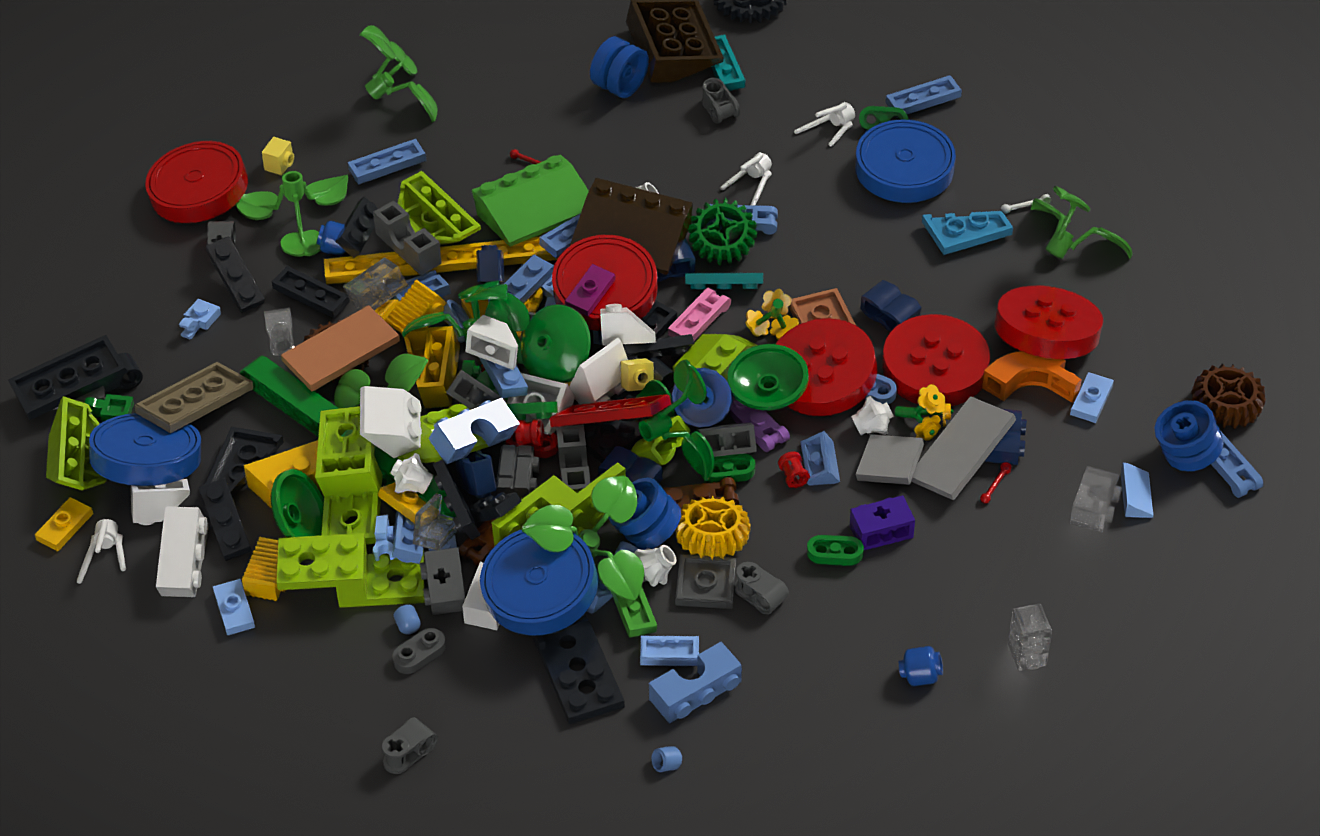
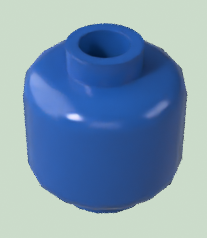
M328 221L326 225H321L316 243L320 245L321 252L338 257L345 255L346 251L335 242L345 224Z
M931 646L907 649L904 653V660H899L901 678L906 677L911 686L936 683L939 675H943V663L940 652H935Z

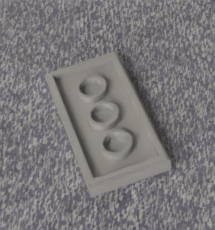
M970 396L917 463L911 482L955 500L1016 421L1015 415Z

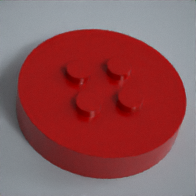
M199 141L177 147L159 158L147 174L145 187L152 207L158 215L173 222L195 223L217 217L232 208L242 198L247 189L248 175L242 157L236 149L221 142Z
M617 235L591 236L569 246L557 259L553 268L552 284L555 303L565 306V300L592 264L615 274V281L589 316L581 314L590 330L601 331L600 309H606L608 304H621L622 308L627 307L638 318L642 319L650 311L656 300L658 281L655 262L649 252L633 240Z
M1024 286L1006 292L999 299L995 317L996 332L1006 343L1022 352L1051 359L1076 358L1092 352L1099 343L1103 325V316L1091 301L1074 292L1050 286Z
M921 315L904 321L890 332L884 344L882 369L884 376L895 382L897 394L904 399L918 404L919 390L932 384L945 396V404L954 406L966 402L970 396L974 397L982 389L984 370L989 367L990 350L983 335L967 322L946 315Z
M832 318L810 320L787 331L776 343V345H782L796 351L804 359L808 367L809 381L806 390L798 400L787 406L796 412L811 416H828L841 413L861 402L874 386L877 377V361L873 344L862 329L850 322Z

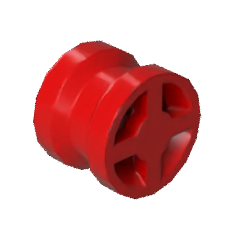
M533 419L532 422L518 420L520 424L515 430L518 446L528 444L542 446L544 442V425L542 420Z

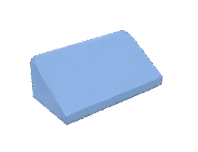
M1123 463L1121 483L1125 517L1153 518L1149 472L1129 463Z

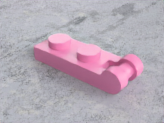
M711 288L705 289L668 328V336L675 337L692 334L695 341L722 312H726L729 309L731 299L724 295H717L716 291Z

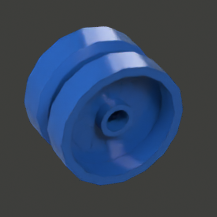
M610 37L596 51L591 63L590 79L593 84L609 90L616 96L627 98L643 82L649 65V56L645 50L630 45L629 42L619 37Z
M696 368L705 383L708 401L706 403L694 404L687 398L675 408V411L689 425L699 428L712 427L722 422L730 412L733 402L731 388L727 380L717 371L708 368ZM676 385L672 392L673 403L683 394Z
M1186 400L1174 403L1160 414L1154 427L1157 441L1162 447L1165 459L1172 467L1180 471L1204 469L1219 457L1224 445L1223 437L1213 412L1207 405L1198 401Z
M647 477L632 482L637 493V508L633 516L628 521L620 524L609 517L611 524L621 534H624L631 545L641 550L653 549L661 545L672 535L681 519V508L675 500L664 491L655 479Z

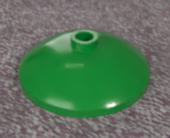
M558 304L544 307L535 313L530 319L528 327L524 330L521 339L522 361L528 373L532 376L560 383L572 380L579 365L588 359L591 338L585 319L575 309Z
M763 344L751 347L740 353L731 363L727 378L732 395L740 403L757 410H775L792 404L802 396L808 385L809 374L806 362L796 351L782 345Z
M289 469L280 473L272 486L271 508L281 533L284 537L321 536L324 498L320 490L305 473L299 470Z

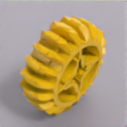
M712 495L711 499H705L702 496L700 501L691 499L690 504H683L681 510V519L678 527L675 529L677 543L682 545V550H689L690 555L699 554L700 558L710 556L713 560L715 556H719L724 559L726 554L734 556L735 551H742L743 546L747 544L749 539L750 524L748 514L743 511L742 505H735L734 500L727 502L724 497L714 499Z

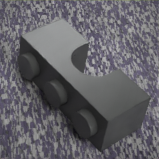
M395 201L373 212L376 234L417 273L423 275L442 264L440 242L425 228L415 233L410 224L409 214Z
M584 424L556 427L561 481L578 493L590 484Z

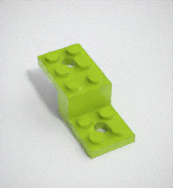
M360 406L320 412L315 479L324 495L322 535L364 533L367 545L376 543L374 534L376 516H380L381 498L377 495L380 487H382L383 475L374 457L375 445L360 435ZM346 430H353L349 436H341ZM349 517H357L355 522L351 524L345 523Z
M617 462L578 493L553 475L524 497L517 506L492 522L494 547L508 535L521 530L532 514L548 505H560L570 510L573 515L571 526L577 528L578 535L583 530L592 529L605 514L597 511L592 504L591 494L593 488L599 481L605 478L626 477V469Z
M364 533L285 537L278 539V590L336 587L339 608L425 603L423 592L425 580H422L420 564L405 563L397 558L390 560L388 553L382 554L380 560L375 561L374 554H367ZM424 551L420 563L425 562ZM311 559L314 561L312 564L307 566L300 564L303 560ZM394 575H400L403 577L400 581L397 582L389 580L390 577Z

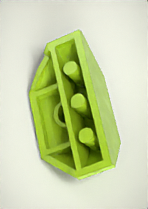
M423 171L401 182L398 205L409 214L410 224L415 233L425 228L440 242V245H448L461 241L481 230V225Z
M702 334L695 344L673 366V371L680 361L686 359L695 368H708L717 371L728 382V370L733 360L743 351L758 345L735 335ZM706 396L705 400L703 401L704 403H706V402L708 401V397H707V396Z
M63 396L60 400L48 439L46 478L55 483L79 490L104 484L107 480L92 468L89 461V437L92 430L100 424L91 414L92 410L89 404Z
M455 404L450 408L432 411L427 415L421 416V448L398 456V458L403 461L417 453L422 463L442 460L428 439L434 430L435 423L444 417H448V419L455 417L462 410L469 408L464 404ZM473 434L477 442L471 452L489 447L481 436Z

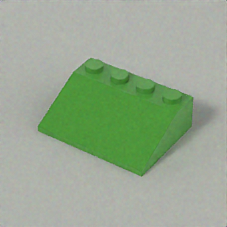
M561 154L551 156L538 164L528 165L523 170L506 174L503 178L483 183L480 187L472 189L477 215L509 247L553 230L581 214L589 192L573 165Z

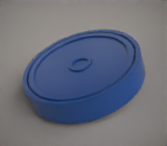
M915 120L887 121L872 127L860 138L856 148V175L861 184L878 197L902 203L920 202L939 195L950 185L954 176L956 152L948 136L932 125Z
M136 413L120 415L100 423L92 430L89 437V461L92 468L99 475L114 482L134 486L168 484L189 476L199 467L201 461V436L198 430L190 423L169 433Z
M521 529L505 537L490 551L481 569L480 587L490 614L500 625L519 634L545 635L568 627L588 610L597 592L598 573L589 547L578 535L573 533V542L564 551L550 552L540 547Z

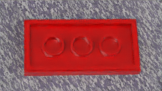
M664 394L577 404L561 410L549 419L551 427L649 417L671 405L670 395Z

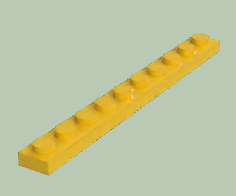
M539 236L511 247L503 240L440 247L442 264L430 271L435 270L436 273L477 269L476 251L481 250L482 245H497L498 250L504 252V266L524 264L533 255L545 261H553L558 258L553 257L539 245ZM396 252L358 255L355 258L348 256L324 259L326 284L420 275Z

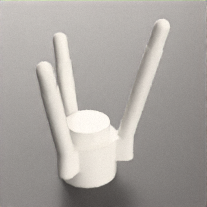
M843 102L838 106L817 112L815 114L816 117H824L794 130V133L799 134L830 120L833 125L842 126L828 144L829 147H832L845 131L853 126L851 121L855 118V111L849 103Z
M759 152L751 160L740 167L741 171L723 184L720 190H725L747 172L753 178L762 177L750 204L755 206L767 179L772 175L769 171L772 166L770 158L766 154Z
M103 519L96 523L95 533L91 537V544L77 578L78 584H81L94 551L99 553L101 548L108 549L113 544L116 545L120 570H126L122 547L123 536L118 534V525L113 520Z

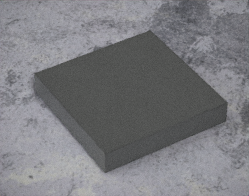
M680 555L676 606L733 609L736 558L724 557L722 559L721 557H714L712 560L710 556L700 558L697 555Z

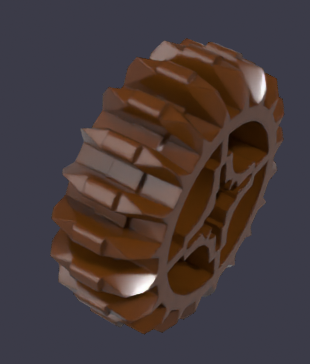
M1222 363L1219 368L1212 365L1209 370L1203 369L1200 376H1197V379H1195L1191 391L1192 401H1198L1207 405L1213 412L1216 423L1222 424L1223 429L1227 425H1231L1236 429L1238 424L1246 427L1248 422L1254 423L1262 413L1266 401L1265 386L1261 385L1260 378H1254L1253 372L1246 373L1244 367L1241 369L1235 368L1234 364L1231 367H1226Z

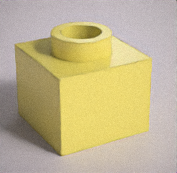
M277 137L271 139L262 151L264 170L283 175L286 169L291 167L294 162V153L292 152L290 141Z
M646 358L621 361V387L625 390H643L649 381L654 380L652 361Z

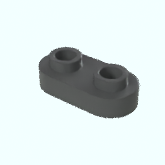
M428 628L398 646L393 652L395 669L403 674H411L442 655L446 648L444 634L438 629Z

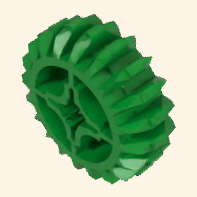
M715 198L712 206L705 202L704 210L697 208V216H692V224L689 225L688 231L690 233L689 242L693 243L692 249L694 251H699L700 258L707 256L709 264L714 259H717L719 266L722 264V260H727V263L731 265L732 258L740 262L742 259L741 254L748 256L749 248H753L755 245L753 239L757 238L756 222L752 220L753 215L751 212L746 213L745 205L737 208L738 202L736 200L732 204H728V199L726 198L723 200V203H718V200ZM713 219H716L715 223L707 226L706 229H703L708 222H710ZM720 225L722 230H725V239L723 233H720ZM742 234L738 241L730 245L732 239L738 238V235Z

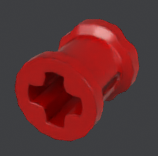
M795 451L785 453L778 460V466L784 471L787 477L786 483L790 488L802 487L810 479L809 472L801 464V455Z

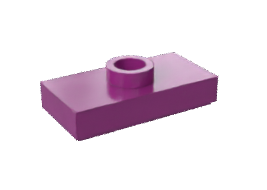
M592 264L565 300V306L571 307L585 316H589L615 281V274Z

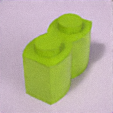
M680 416L671 417L672 428H670L669 432L687 431L690 434V429ZM660 436L650 442L643 438L635 443L631 451L637 456L653 460L661 466L667 464L673 458L676 447L682 445L684 437H672L664 440Z

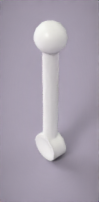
M1044 194L1039 198L1047 203L1051 202L1048 194ZM1033 200L1010 206L1004 204L1001 207V211L1004 214H1008L1011 210L1032 206Z

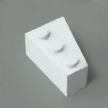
M165 507L156 588L161 596L195 597L197 588L201 586V566L204 559L209 525L207 524V518L203 516L199 507Z

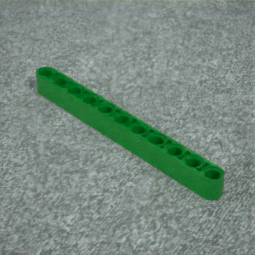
M260 355L240 371V375L253 381V391L317 437H319L320 412L339 409L315 391H311L304 383L263 355ZM376 446L374 457L383 475L382 483L385 485L395 483L394 476L390 472L399 458L391 457ZM432 478L424 494L415 492L422 500L438 511L434 520L439 524L447 525L456 517L455 512H450L443 500V497L447 496L445 490L440 491L434 478Z

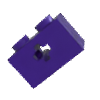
M902 495L852 508L849 526L854 537L863 543L864 550L914 538L915 519Z

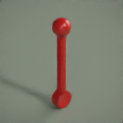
M516 149L510 151V157L513 159L519 158L532 164L540 163L538 160L520 154Z
M1004 462L1001 464L1000 473L987 492L980 496L983 504L991 501V494L1004 475L1011 472L1012 466L1010 463Z

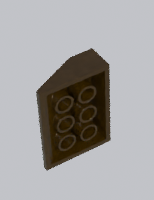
M698 0L630 1L626 24L635 46L645 50L649 56L647 75L651 83L674 82L723 62L724 57Z
M595 178L584 202L570 246L579 240L596 235L622 236L644 247L652 256L657 272L668 275L689 231V225L692 221L693 202Z

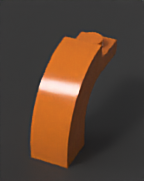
M1019 351L1000 357L984 370L982 388L1005 401L1018 388L1037 385L1048 388L1073 403L1080 391L1082 379L1074 373L1065 370V359L1043 358Z

